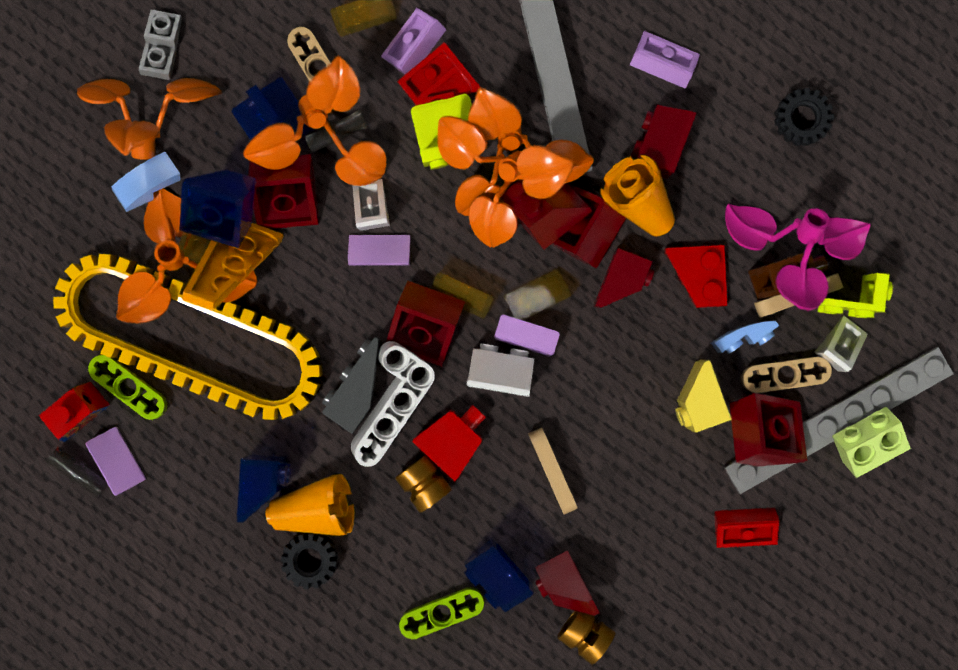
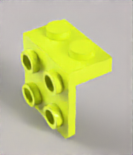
M461 94L452 98L412 107L411 115L424 167L430 166L431 170L449 165L439 152L438 121L443 116H454L468 121V114L472 107L469 95Z
M873 273L863 275L859 302L825 298L818 307L817 312L843 314V310H848V316L874 318L875 313L885 312L886 301L891 299L893 285L892 282H889L890 274Z

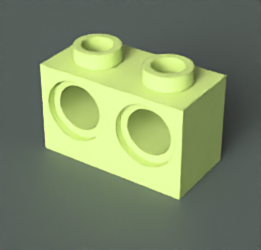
M887 407L832 435L841 460L856 478L911 449L901 421Z

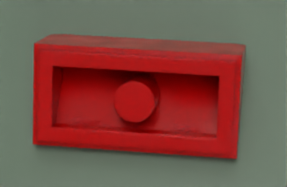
M775 508L715 511L717 548L778 545L779 518Z

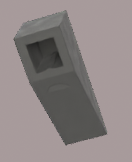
M374 337L372 341L368 338L364 341L357 352L361 357L355 366L349 363L339 377L343 381L337 391L331 389L322 401V404L326 406L322 413L351 434L356 431L372 408L378 350L381 340L378 337Z

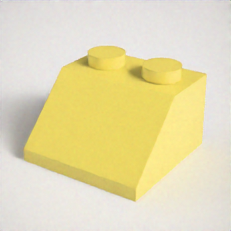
M701 359L695 361L677 400L679 408H676L675 412L680 425H684L685 428L696 433L730 421L731 417L710 360Z

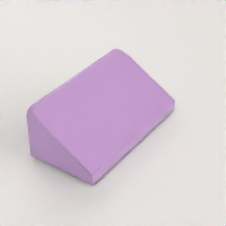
M416 8L381 57L403 74H406L427 57L446 29L437 19Z
M644 31L630 65L686 88L693 75L700 54Z
M349 235L348 265L410 266V235Z
M502 315L494 338L495 340L550 357L555 352L560 335L558 331Z
M117 426L85 442L114 496L146 480Z

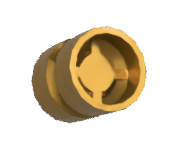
M427 455L395 477L404 492L412 493L410 500L419 513L437 503L452 490L443 476H436L437 468Z
M574 611L562 626L557 639L571 649L577 647L578 655L593 665L609 648L616 633L603 622L596 624L593 615ZM589 632H592L593 635L586 643L584 639L587 637Z

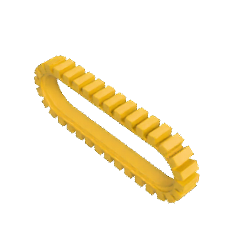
M99 254L98 258L97 256L89 255L80 258L82 266L72 263L64 271L72 279L71 281L59 278L55 289L64 292L65 297H53L54 309H65L66 312L56 316L60 327L72 326L66 333L72 340L82 341L86 337L83 347L100 351L104 343L100 354L109 358H117L120 350H122L118 361L128 366L135 365L139 357L136 369L145 373L153 372L156 364L158 366L154 373L155 377L162 380H170L172 373L175 372L172 384L181 388L187 387L190 379H192L193 382L189 391L198 395L205 394L209 386L211 389L207 398L215 402H222L225 393L229 394L225 406L237 410L240 409L242 402L245 401L247 403L243 413L251 417H256L262 407V419L276 420L278 419L279 408L281 417L284 419L296 414L293 404L301 411L312 402L304 393L313 396L317 395L321 384L310 379L311 377L322 376V365H310V361L319 358V353L316 347L303 349L310 341L303 333L298 332L293 339H290L294 327L280 323L277 331L274 332L272 329L276 320L267 316H262L258 325L254 324L259 313L244 308L241 317H237L241 305L233 302H226L223 310H220L221 302L213 311L182 301V296L187 283L173 279L170 287L167 288L171 276L164 274V282L161 286L170 292L171 299L280 343L294 352L300 361L302 371L300 383L291 395L285 399L274 401L264 399L114 337L86 323L80 314L78 305L80 290L84 284L95 275L105 273L126 279L129 275L133 274L132 271L136 262L119 257L116 264L117 256ZM137 264L134 273L147 272L152 275L154 269ZM155 271L153 276L157 281L159 272Z

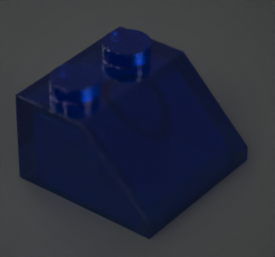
M222 170L184 179L181 192L179 231L239 248L252 223L256 178L229 170Z
M250 454L240 460L237 522L243 523L280 492L285 487L286 482H290L291 464H286L287 457Z
M493 538L465 561L464 566L467 568L464 571L465 575L475 586L479 583L487 591L484 595L485 598L495 609L500 606L504 612H507L534 594L533 585Z

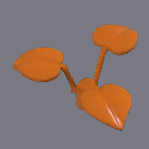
M337 56L326 68L312 78L307 87V94L299 100L298 107L301 115L297 117L298 126L295 134L291 125L287 123L273 124L258 133L248 143L243 152L246 159L262 167L274 170L283 169L294 163L300 154V146L296 141L302 136L304 124L314 129L324 126L340 152L344 155L335 164L336 173L342 181L355 186L368 185L379 180L385 174L386 155L379 144L373 141H361L354 144L348 152L327 120L328 114L331 113L332 109L339 112L348 111L356 104L360 96L358 79L350 65L340 56Z
M183 78L170 82L166 86L169 93L164 97L156 125L147 121H131L125 99L122 97L130 94L131 89L122 81L116 79L94 80L77 88V95L81 100L91 104H107L117 101L121 106L125 120H115L106 124L104 127L105 135L111 144L124 156L131 152L133 158L146 160L156 155L155 138H160V129L168 104L172 99L180 103L196 102L222 94V91L213 84L200 79Z
M479 88L468 114V122L475 125L483 133L486 140H493L498 137L496 156L503 154L504 150L514 151L521 144H524L526 148L532 146L528 141V136L522 134L521 114L517 107L501 95L484 88ZM561 139L545 146L561 156L574 160L572 171L565 183L572 182L584 175L593 164V156L589 155L575 142ZM495 162L490 181L482 175H474L462 182L455 196V207L459 214L469 216L470 207L479 196L494 199L495 194L501 188V186L495 185L499 175V162Z
M443 116L438 121L439 152L450 166L466 169L474 163V160L478 163L499 162L498 173L505 180L504 184L495 194L493 200L486 196H479L474 200L469 210V221L473 232L481 242L489 247L494 248L507 242L517 231L518 217L514 213V209L507 203H499L501 196L512 182L523 179L525 192L534 198L543 199L555 194L565 184L572 171L574 160L538 145L529 146L523 151H514L507 157L503 154L482 157L480 154L486 150L487 141L483 133L475 125L454 116Z
M164 188L153 193L154 200L148 202L144 216V229L147 236L153 242L159 243L154 251L155 258L160 263L157 267L159 271L158 279L156 281L154 276L147 272H136L129 275L123 281L118 293V309L116 318L123 322L146 323L162 316L167 311L171 302L170 292L161 286L164 282L165 270L175 271L180 269L183 264H187L194 269L198 266L197 263L185 257L182 249L175 243V237L186 236L193 227L194 213L192 208L183 199ZM254 270L222 301L223 303L235 301L256 287L258 281Z

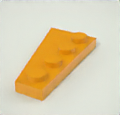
M225 214L183 291L182 301L213 311L281 244L283 234Z

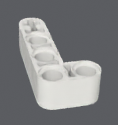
M388 341L379 348L378 360L388 372L396 377L351 443V451L356 461L365 467L376 465L381 460L434 381L435 373L433 369L423 359L394 341ZM390 351H400V359L397 363L388 364L386 362V357ZM418 367H424V377L418 381L412 380L413 370ZM404 392L408 394L405 404L401 406L394 405V399L397 394ZM389 418L391 424L388 429L384 431L376 429L377 423L381 419ZM370 433H373L380 441L378 442L375 438L372 439ZM363 446H364L365 448H368V447L370 446L371 449H372V452H371V453H368V452L362 453L360 449H361Z

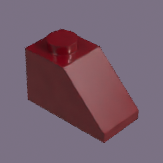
M617 248L597 295L594 307L602 308L641 291L643 286L648 287L655 271L650 269L653 261Z
M568 550L535 567L540 577L535 582L543 598L549 595L555 606L593 616L600 613Z

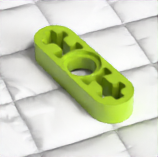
M99 355L90 361L88 371L91 378L143 418L153 420L165 414L167 410L166 398L115 358ZM108 362V370L113 374H118L119 370L122 371V374L114 380L113 386L109 384L113 380L110 375L102 374L100 376L98 374L100 368L97 366L98 363ZM126 378L132 379L136 384V391L131 396L124 395L120 389L121 382ZM143 388L147 391L142 395L147 400H154L155 398L158 400L156 404L159 408L158 412L151 411L148 413L146 411L148 405L142 400H138L137 404L133 402L142 394Z
M468 587L408 610L400 619V631L408 639H418L477 616L483 610L484 597L478 589ZM468 594L472 598H478L479 601L475 603V609L470 610L469 606L459 608V612L462 615L456 616L455 606L451 600L456 599V604L459 605L465 602V596ZM438 605L447 606L451 611L449 619L446 621L436 620L433 616L434 608ZM428 610V619L433 626L427 627V621L419 624L417 632H414L412 628L407 629L405 627L409 622V617H413L415 621H418L425 617L422 611Z

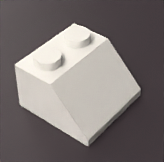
M482 343L480 344V349L473 348L467 386L529 396L534 358H528L529 351L511 348L510 354L499 353V346Z

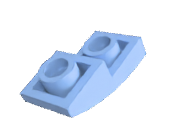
M163 152L135 167L111 187L125 211L128 212L154 200V192L181 179L179 171L167 153Z
M776 321L748 324L725 333L712 341L711 344L718 353H723L726 350L728 354L743 344L741 341L743 337L749 344L758 342L760 345H763L775 336L773 330L779 325Z

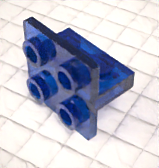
M281 77L263 89H260L257 85L246 91L249 98L232 109L233 115L250 140L265 128L277 123L291 125L295 134L298 126L297 117L301 115L298 100ZM304 124L301 137L312 131L314 128L308 127L306 124Z

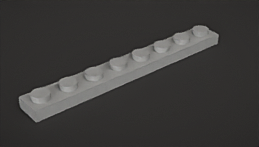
M939 347L933 348L804 421L803 429L807 456L834 442L832 435L846 427L855 424L884 407L891 410L953 375ZM735 460L724 466V469L737 492L742 494L795 463L758 467L736 463Z

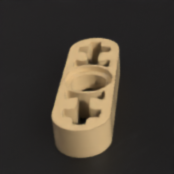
M297 27L289 33L287 39L288 46L308 80L311 81L314 76L309 72L310 64L313 61L321 60L327 67L330 61L309 29ZM302 35L303 38L309 36L310 39L306 43L312 53L315 49L319 51L309 55L304 62L301 60L302 57L307 56L300 46L294 47L297 43L296 37Z
M838 273L826 277L828 293L843 288ZM781 294L754 303L759 318L795 306Z
M822 357L749 366L742 372L741 383L746 390L753 393L819 385L829 380L832 368L830 363ZM814 362H817L818 366L824 368V372L819 374V379H816L815 375L808 374L802 375L805 381L800 382L801 370L798 366L799 363H802V369L804 370L814 368ZM783 366H789L794 371L793 380L787 384L780 382L778 379V371ZM772 367L771 378L775 384L774 386H770L771 380L760 381L757 388H755L754 383L748 382V377L753 376V371L757 370L758 375H768L769 371L767 369Z
M541 427L528 433L563 514L565 515L578 509L543 428Z

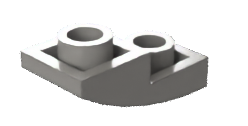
M157 10L150 11L144 33L146 43L138 69L140 75L166 80L171 79L181 28V15Z

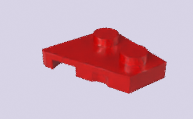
M445 42L397 81L416 106L452 98L461 94L475 93L481 88Z
M724 245L664 249L666 257L674 267L695 308L728 306Z

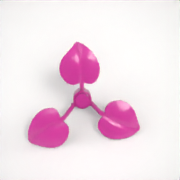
M728 204L725 210V222L729 234L736 243L746 249L762 250L766 246L767 240L775 242L794 229H797L798 239L807 245L800 267L795 265L783 267L776 277V285L778 291L786 300L796 307L807 311L818 308L828 293V281L824 273L815 268L806 269L814 244L818 242L819 245H824L826 252L834 258L851 260L856 258L863 250L871 226L870 223L853 219L829 218L823 210L812 208L805 213L802 220L796 218L793 224L775 234L777 225L774 218L762 209Z

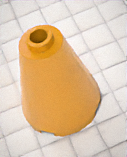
M640 155L642 159L635 160L632 157L624 158L616 163L603 179L606 182L604 190L601 188V195L608 206L650 235L662 236L668 233L674 226L675 216L658 165L646 155Z
M342 474L331 475L271 500L265 512L268 524L272 525L275 530L335 536L348 535L347 533H351L353 530L355 511L354 504L348 506L346 495H352L347 479Z

